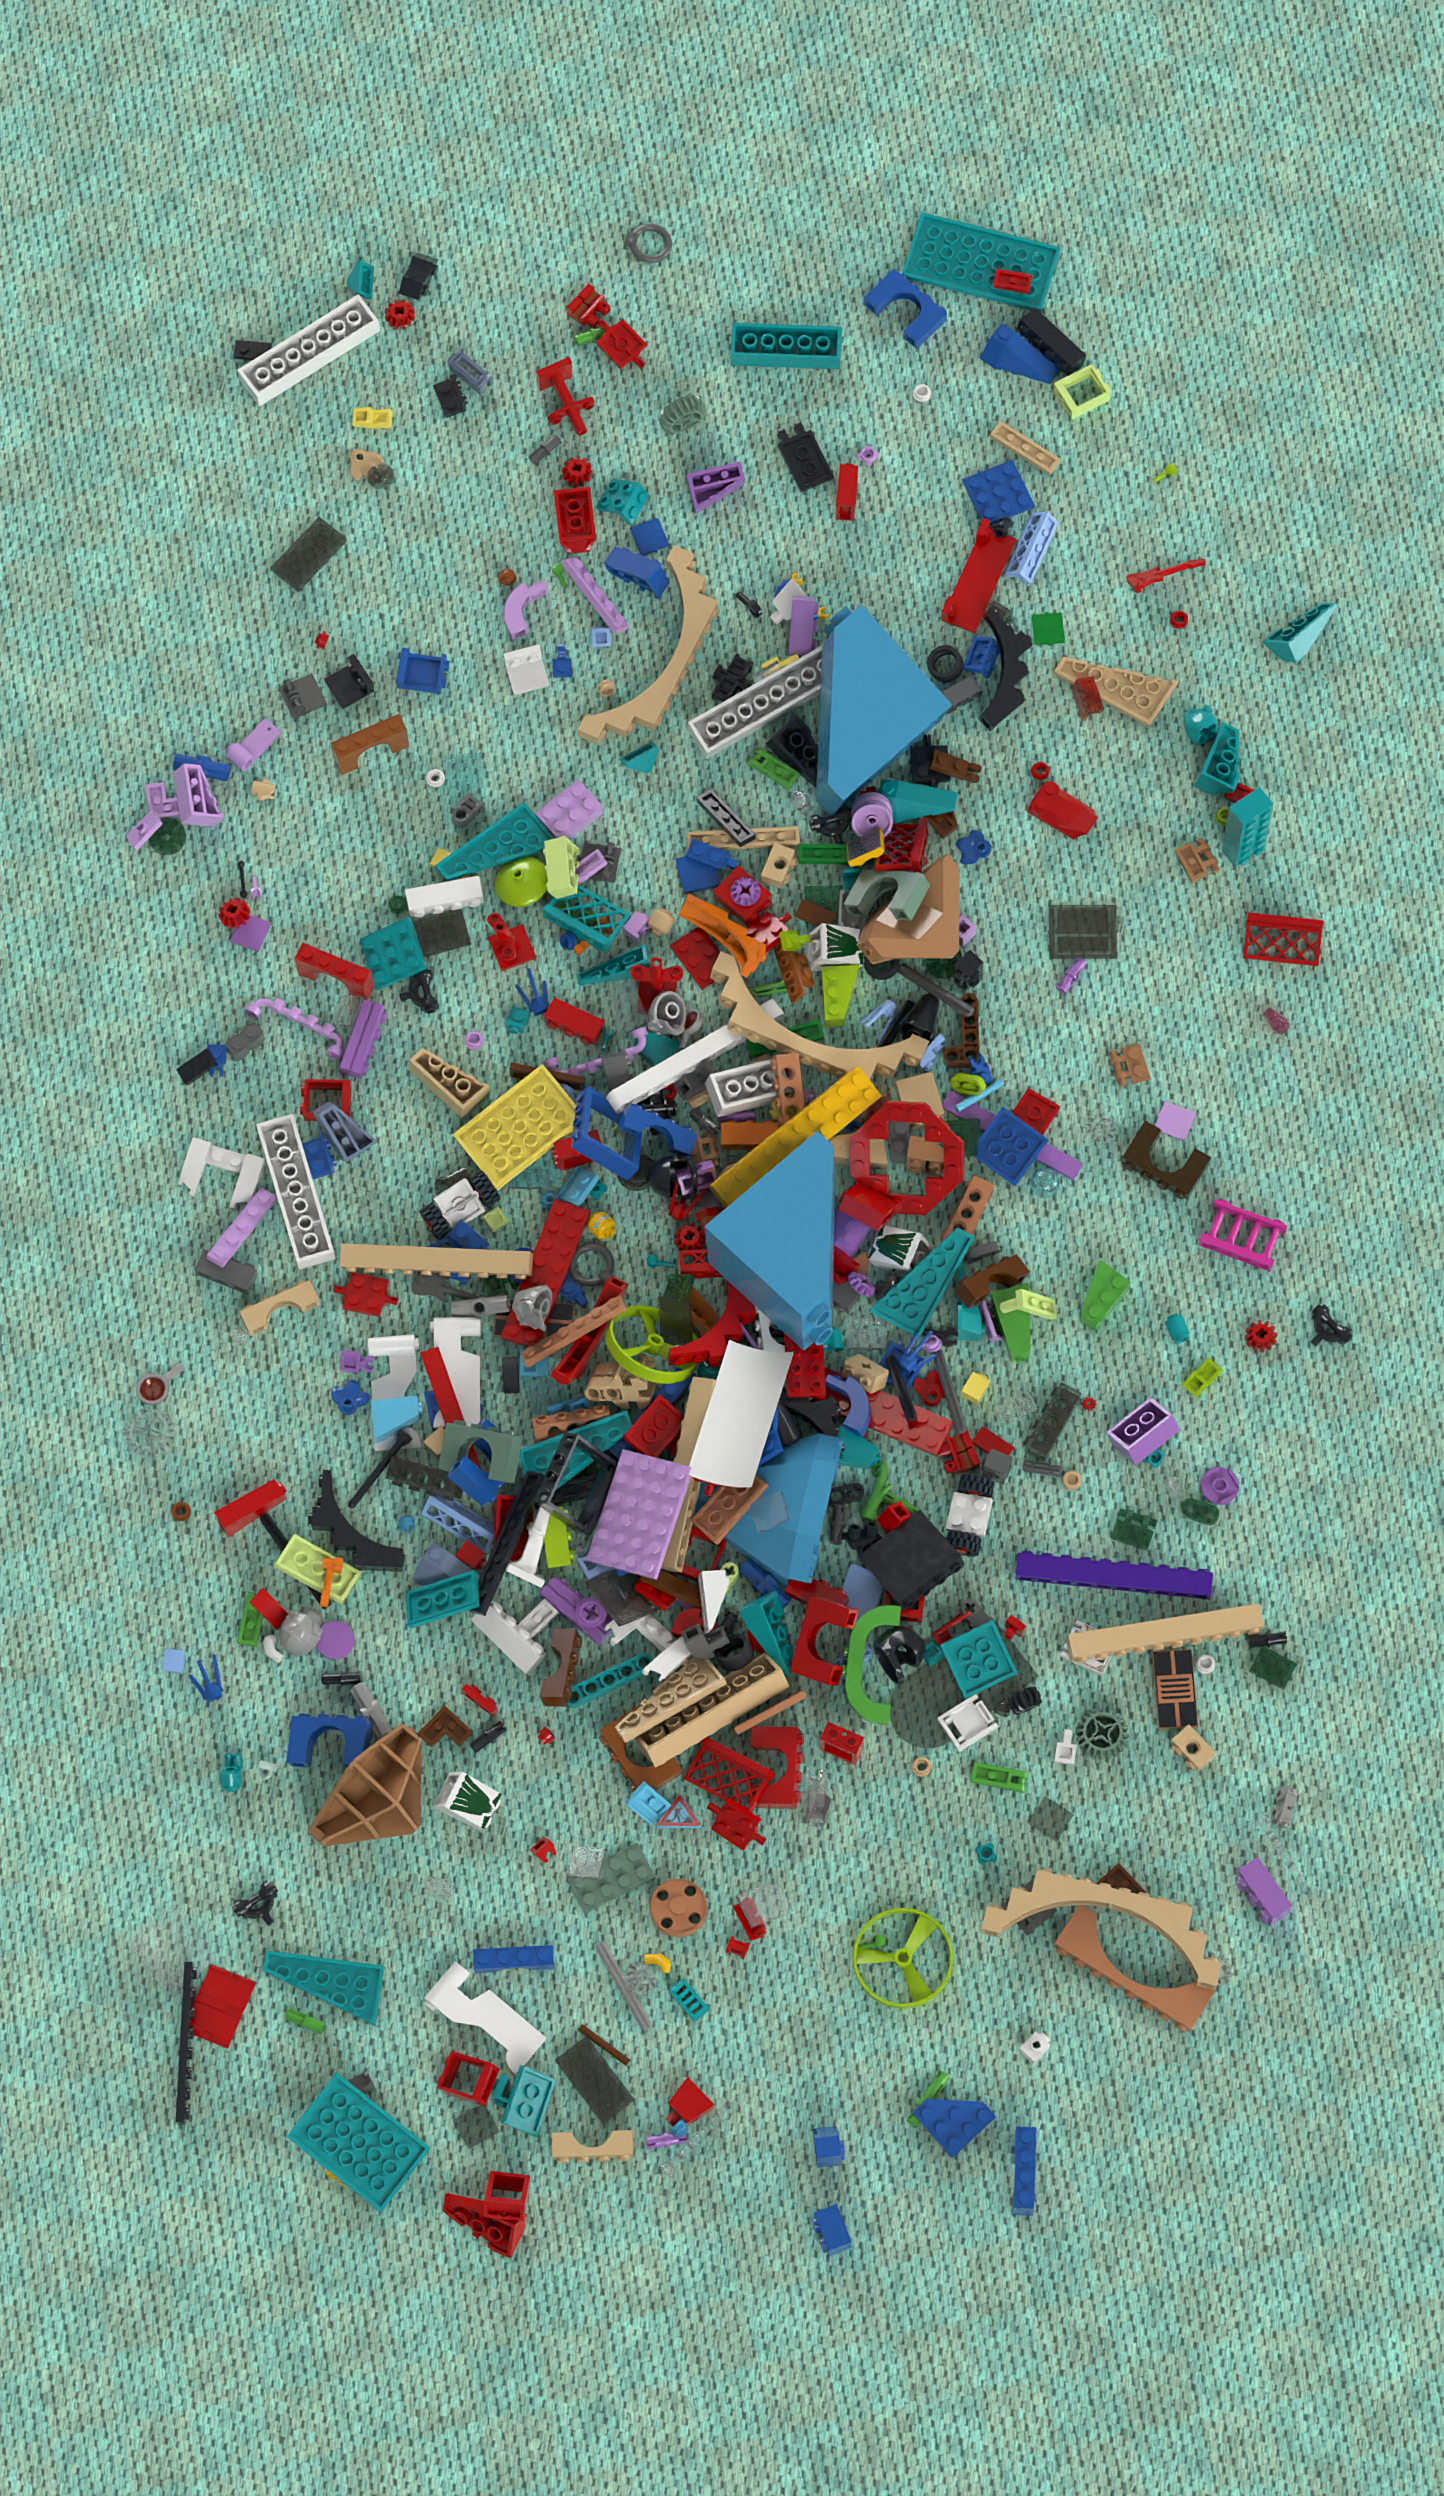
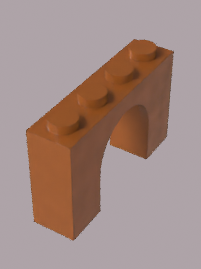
M400 714L331 742L334 761L341 775L358 769V757L371 747L388 744L392 754L410 747L407 729Z
M639 1705L602 1728L599 1740L604 1747L608 1746L611 1750L609 1755L614 1763L619 1762L622 1769L620 1772L626 1780L630 1779L632 1782L631 1789L633 1792L643 1781L656 1791L680 1776L682 1769L674 1757L656 1768L653 1765L639 1767L628 1760L625 1754V1747L628 1742L625 1743L615 1730V1726L630 1712H635L640 1707Z

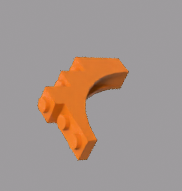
M687 894L678 916L702 928L722 943L737 960L740 967V975L748 978L750 972L754 973L759 963L765 961L768 954L765 952L767 945L747 936V928L728 920L729 912Z

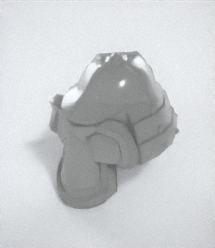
M662 991L655 997L648 1010V1029L653 1030L657 1035H680L685 1030L686 1007L684 1000L675 992Z
M547 1285L525 1289L515 1294L512 1309L517 1320L520 1321V1325L546 1331L544 1321L552 1305L551 1289Z
M311 1609L302 1613L291 1611L286 1616L278 1634L280 1645L287 1653L298 1657L308 1654L315 1648L323 1633L322 1629H320L323 1626L322 1614L318 1610Z

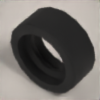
M942 645L931 651L927 659V667L936 680L948 683L961 675L964 661L956 648L950 645ZM944 655L954 656L956 664L953 669L946 673H939L936 670L935 663L940 657Z
M864 956V968L867 974L877 980H887L893 977L900 966V959H893L890 969L879 971L874 969L870 960Z
M502 1357L504 1394L520 1392L517 1357Z
M742 1634L728 1636L729 1643L715 1649V1656L724 1670L737 1671L747 1666L753 1659V1646L749 1639ZM743 1648L737 1655L726 1657L731 1651Z

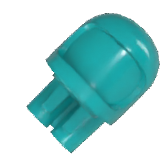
M225 1753V1768L219 1770L220 1786L226 1792H234L239 1790L242 1785V1753H235L234 1755L232 1753Z

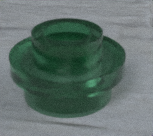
M398 895L393 896L388 902L389 910L395 914L403 913L407 908L406 899ZM395 903H401L399 908H396L394 905Z

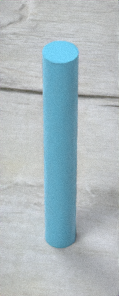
M999 1079L987 1086L980 1095H972L954 1106L955 1110L960 1112L1004 1086L1003 1081Z

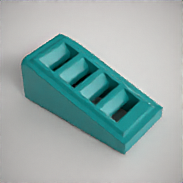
M684 1978L668 1990L669 1994L694 2022L698 2021L710 2010ZM684 1986L686 1989L677 1995L676 1992ZM690 1992L691 1996L683 2002L681 1999ZM696 1999L697 2002H695L690 2008H688L687 2005L691 2001ZM701 2005L702 2008L693 2014L692 2011Z

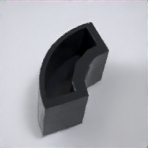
M421 253L413 255L408 270L402 277L398 294L416 300L426 296L430 280L438 272V259Z

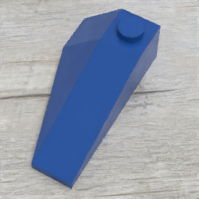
M1002 323L990 337L980 357L982 361L995 369L1023 375L1048 384L1060 372L1058 367L1018 333Z

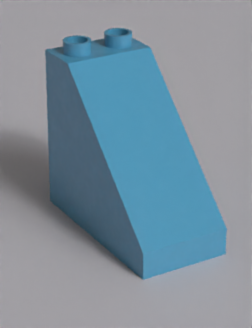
M860 605L853 612L845 606L831 618V623L824 629V632L829 637L822 647L816 802L829 816L837 813L839 808L846 805L935 727L952 706L947 698L863 605Z
M818 1131L704 1226L708 1263L803 1351L813 1342L817 1346L823 1344L833 1332L832 1302L836 1190L833 1145Z

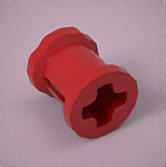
M731 1936L725 1953L731 1952L741 1956V1959L744 1960L750 1943L740 1942Z

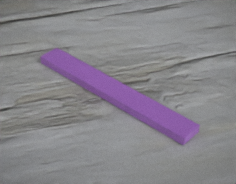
M950 1091L942 1104L943 1109L976 1128L985 1131L996 1115L974 1103L957 1112L954 1106L965 1100V1098ZM1049 1144L1044 1147L1036 1158V1161L1073 1181L1083 1166L1082 1162Z

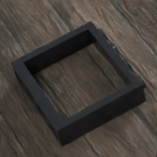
M565 1432L533 1502L575 1532L591 1535L604 1507L618 1463L579 1434ZM575 1447L601 1465V1469L577 1521L550 1502Z

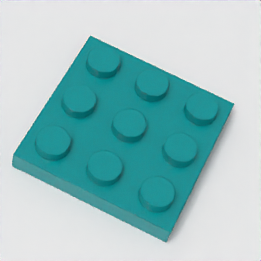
M410 917L399 920L360 939L368 968L372 973L374 987L377 991L427 969Z
M993 1620L939 1645L964 1699L1018 1674Z

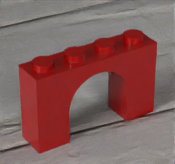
M302 942L294 958L299 975L316 981L319 973L330 975L341 981L348 988L349 996L361 1001L368 1000L374 988L371 970Z
M810 1596L806 1604L805 1617L801 1622V1631L796 1641V1650L791 1660L790 1672L827 1685L838 1686L843 1666L821 1658L816 1649V1636L819 1630L828 1623L854 1629L859 1610L822 1597Z
M752 1727L750 1746L754 1750L779 1751L786 1755L788 1761L787 1771L783 1778L776 1783L767 1784L754 1808L797 1809V1803H800L801 1793L798 1791V1786L802 1782V1773L799 1772L800 1764H803L801 1745H804L805 1740L804 1733L798 1727ZM751 1784L752 1790L759 1788L761 1784ZM747 1795L746 1804L749 1806L752 1800L751 1796Z

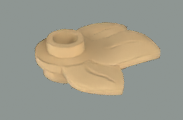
M355 449L350 455L352 463L350 474L355 481H358L362 475L376 480L378 478L377 466L384 463V459L377 452ZM361 455L363 459L358 460L356 456Z

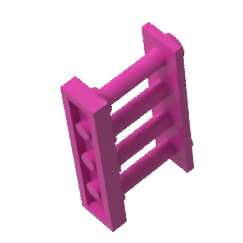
M1215 1199L1213 1208L1218 1210L1209 1233H1202L1199 1246L1271 1272L1274 1259L1270 1255L1279 1233H1286L1287 1225L1281 1220H1271L1230 1205L1226 1200L1221 1199L1219 1201ZM1228 1213L1236 1216L1227 1240L1223 1241L1217 1239L1216 1235L1224 1214ZM1244 1219L1254 1224L1245 1247H1239L1235 1245L1234 1241ZM1263 1226L1272 1231L1264 1252L1258 1254L1253 1252L1252 1248L1259 1230Z

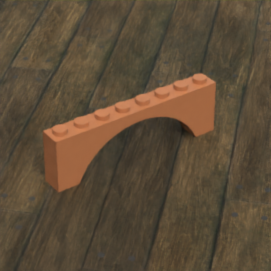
M1079 1905L1055 1941L1054 1947L1057 1948L1055 1951L1063 1957L1068 1955L1073 1958L1072 1962L1081 1968L1083 1966L1090 1969V1974L1094 1977H1103L1107 1980L1106 1983L1110 1987L1122 1989L1125 1991L1123 1994L1129 1999L1134 2000L1136 1998L1142 2002L1140 2005L1149 2011L1151 2009L1158 2012V2017L1162 2020L1174 2022L1175 2027L1181 2032L1185 2033V2031H1188L1190 2033L1216 1990L1196 1986L1197 1980L1185 1986L1167 1989L1145 1986L1127 1978L1113 1966L1101 1947L1097 1934V1914L1084 1905Z

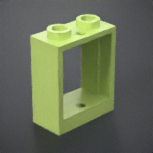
M1093 364L1055 382L1053 390L1071 420L1110 401L1111 393L1109 385L1102 380L1101 372L1099 369H1095ZM1090 377L1101 395L1077 406L1067 389Z

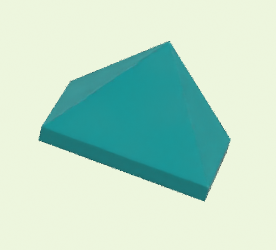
M359 260L346 283L356 294L366 299H372L374 266Z
M651 741L620 758V761L627 768L649 773L652 771L659 748Z

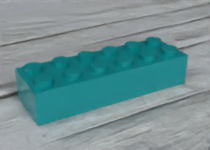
M732 323L731 366L840 369L842 327Z
M1260 787L1229 807L1222 852L1234 867L1245 865L1249 862L1251 856L1254 854L1258 856L1265 850L1274 804Z

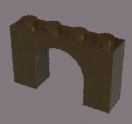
M1144 1121L1122 1157L1121 1163L1123 1167L1128 1171L1140 1173L1141 1178L1150 1181L1151 1179L1163 1190L1169 1189L1174 1192L1173 1195L1175 1197L1188 1200L1211 1163L1212 1157L1195 1148L1181 1169L1175 1172H1164L1157 1169L1151 1162L1150 1152L1159 1139L1162 1129Z

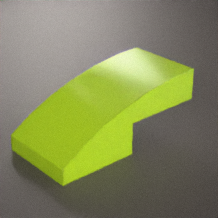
M1208 1357L1182 1385L1197 1398L1223 1372V1369Z

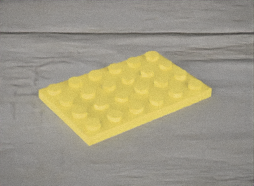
M542 1064L457 1130L453 1136L481 1171L488 1176L498 1191L553 1148V1142L563 1140L573 1132L576 1104Z

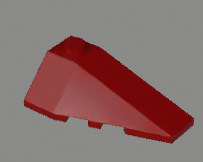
M450 2193L445 2194L443 2212L459 2225L465 2226L467 2224L474 2231L472 2235L477 2239L481 2235L489 2242L487 2247L492 2251L508 2258L512 2257L525 2230L526 2213L524 2222L483 2217V2200Z

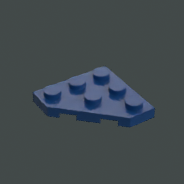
M925 2099L911 2112L951 2158L959 2153L996 2118L994 2113L982 2101Z

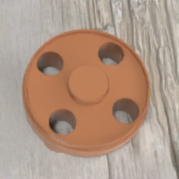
M672 1879L666 1881L652 1895L650 1915L654 1925L663 1934L678 1938L692 1935L703 1926L707 1917L708 1906L703 1891L689 1880ZM693 1888L696 1893L694 1896H687L685 1891ZM660 1893H666L668 1898L661 1901L657 1896ZM692 1916H698L700 1921L697 1924H693L689 1919ZM670 1920L673 1924L670 1928H664L661 1925L662 1922Z

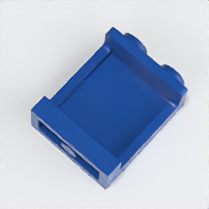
M402 648L396 678L397 688L441 694L442 688L446 687L447 681L444 674L445 671H449L450 665L446 654H442V657L410 653L409 648Z

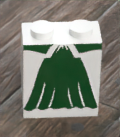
M821 923L809 933L812 942L806 943V957L810 970L822 971V967L859 965V968L863 966L865 955L857 946L862 929Z
M884 1225L877 1232L875 1242L869 1250L867 1259L875 1267L904 1277L933 1250V1247L921 1233Z
M462 1771L449 1773L432 1808L478 1830H482L491 1823V1815L499 1807L502 1794Z

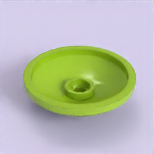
M527 856L504 864L498 871L494 882L495 891L499 899L512 907H525L537 902L547 891L546 883L548 878L545 873V865L540 860Z

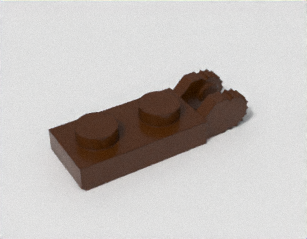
M938 750L932 752L929 767L934 771L971 783H978L980 776L974 773H967V770L980 773L982 769L979 764L969 763L966 760Z

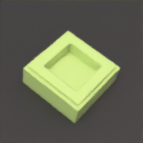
M499 1206L482 1216L492 1232L509 1223Z

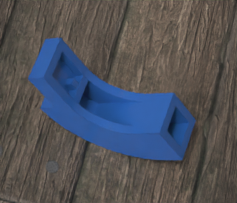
M828 1374L825 1379L826 1387L844 1395L851 1402V1410L843 1423L845 1430L862 1438L869 1426L871 1417L866 1392L850 1376L844 1382L843 1378L837 1375L833 1377Z

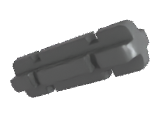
M1025 1460L1023 1471H1033V1473L1043 1475L1052 1474V1476L1059 1477L1061 1466H1050L1047 1463H1032V1461Z

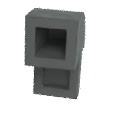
M708 1059L703 1060L694 1072L684 1074L673 1087L683 1101H686L706 1090L705 1082L710 1074L718 1072Z
M698 1623L681 1632L690 1653L701 1659L715 1657L713 1650L729 1643L723 1626L705 1634Z

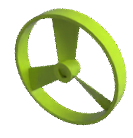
M636 1305L627 1307L626 1311L612 1318L606 1331L607 1347L614 1359L632 1374L648 1381L671 1384L686 1380L695 1371L698 1363H687L677 1366L682 1371L664 1372L646 1367L631 1358L645 1350L650 1355H660L667 1360L669 1348L674 1346L665 1343L660 1335L655 1334L654 1320L674 1329L687 1343L697 1340L698 1338L693 1330L675 1315L659 1308ZM642 1317L649 1334L644 1346L622 1350L614 1337L613 1325L625 1318Z
M910 1908L887 1910L873 1917L860 1931L853 1952L854 1971L861 1987L875 2001L897 2009L919 2007L930 2002L940 1994L950 1978L953 1966L951 1941L944 1928L934 1918L924 1912ZM899 1913L919 1916L904 1948L897 1950L895 1954L858 1947L866 1930L881 1918ZM937 1928L948 1945L950 1966L945 1980L932 1994L911 1962L913 1953ZM895 1962L896 1966L902 1968L914 2003H893L874 1994L863 1982L857 1964Z

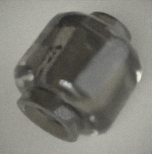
M381 463L369 469L367 480L373 488L382 489L393 483L394 472L389 465Z

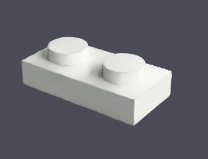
M544 1598L518 1626L526 1630L533 1640L559 1612Z

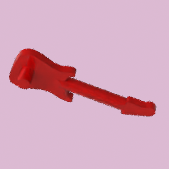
M1206 559L1187 560V562L1160 570V567H1155L1146 572L1130 574L1126 576V581L1134 589L1135 593H1141L1142 589L1150 584L1163 581L1164 576L1189 568L1205 566Z

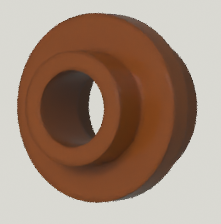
M511 569L502 570L498 576L499 583L505 586L512 585L517 580L516 574Z
M178 1502L172 1507L171 1513L175 1520L185 1521L191 1515V1508L185 1502ZM184 1509L185 1513L179 1515L178 1510Z

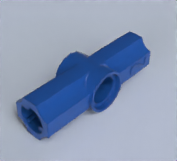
M176 754L173 761L174 771L183 764L200 765L206 779L213 778L228 781L231 771V765L215 762L201 755L191 757Z
M751 1559L745 1561L738 1569L740 1574L752 1584V1588L755 1591L757 1590L761 1596L777 1591L783 1609L791 1602L789 1596L777 1586L778 1584L775 1579L767 1572L764 1573Z

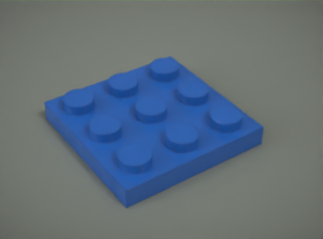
M1013 460L962 479V483L981 522L985 518L990 520V525L1000 522L1002 518H1010L1035 508L1034 502Z
M1002 1107L969 1154L1016 1187L1049 1140Z

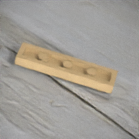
M1002 421L998 423L990 434V438L1048 475H1051L1061 462L1060 458Z

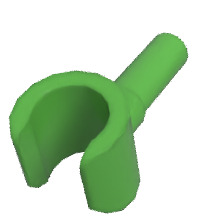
M558 562L553 566L552 572L558 577L565 589L568 586L561 574L565 569Z
M876 1935L875 1942L858 1945V1947L879 1948V1946H883L882 1948L886 1946V1938L884 1935Z

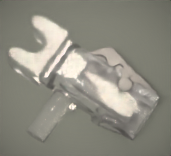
M822 1769L820 1770L819 1777L814 1779L813 1773L810 1770H806V1792H800L801 1800L806 1802V1808H804L806 1824L808 1826H825L832 1801L826 1795L828 1773Z

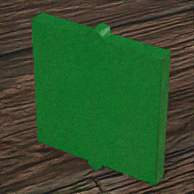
M1045 612V614L1031 615L1035 645L1048 644L1051 646L1052 644L1065 643L1062 613L1049 614Z

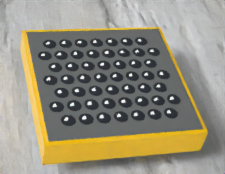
M881 828L847 843V856L850 867L860 866L871 858L880 857L885 852Z

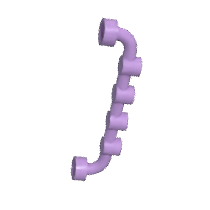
M276 998L275 1001L259 999L254 1004L249 1003L246 1007L245 1013L257 1019L261 1013L260 1007L267 1006L273 1012L281 1013L287 1016L289 1020L297 1021L303 1024L305 1028L315 1030L327 1039H333L335 1045H331L327 1051L330 1057L340 1060L344 1054L342 1050L343 1040L340 1035L334 1032L335 1027L330 1023H325L324 1026L318 1024L319 1020L314 1015L309 1014L307 1018L302 1016V1011L298 1007L292 1006L290 1010L284 1007L286 1003L279 998Z
M646 1027L632 1031L634 1039L638 1038L636 1046L620 1051L624 1052L625 1056H629L630 1060L635 1059L634 1055L641 1052L645 1047V1035L648 1034ZM557 1057L543 1061L546 1069L549 1068L551 1071L581 1076L580 1073L588 1071V1074L599 1071L598 1067L603 1065L601 1058L560 1071L556 1067V1065H559Z

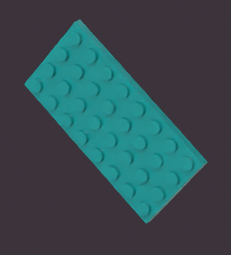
M921 212L902 273L909 280L1027 310L1036 308L1042 313L1061 247ZM1002 269L1032 275L1029 294L993 288L996 270Z

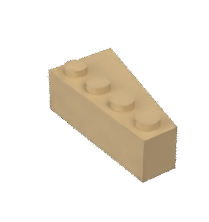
M424 1048L409 1059L408 1070L461 1119L489 1095L490 1085L481 1083L470 1074L463 1073L458 1067L447 1064L443 1059Z

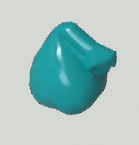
M1205 705L1202 709H1189L1185 712L1184 726L1186 734L1192 742L1200 745L1216 736L1218 721L1212 714V709L1209 705Z

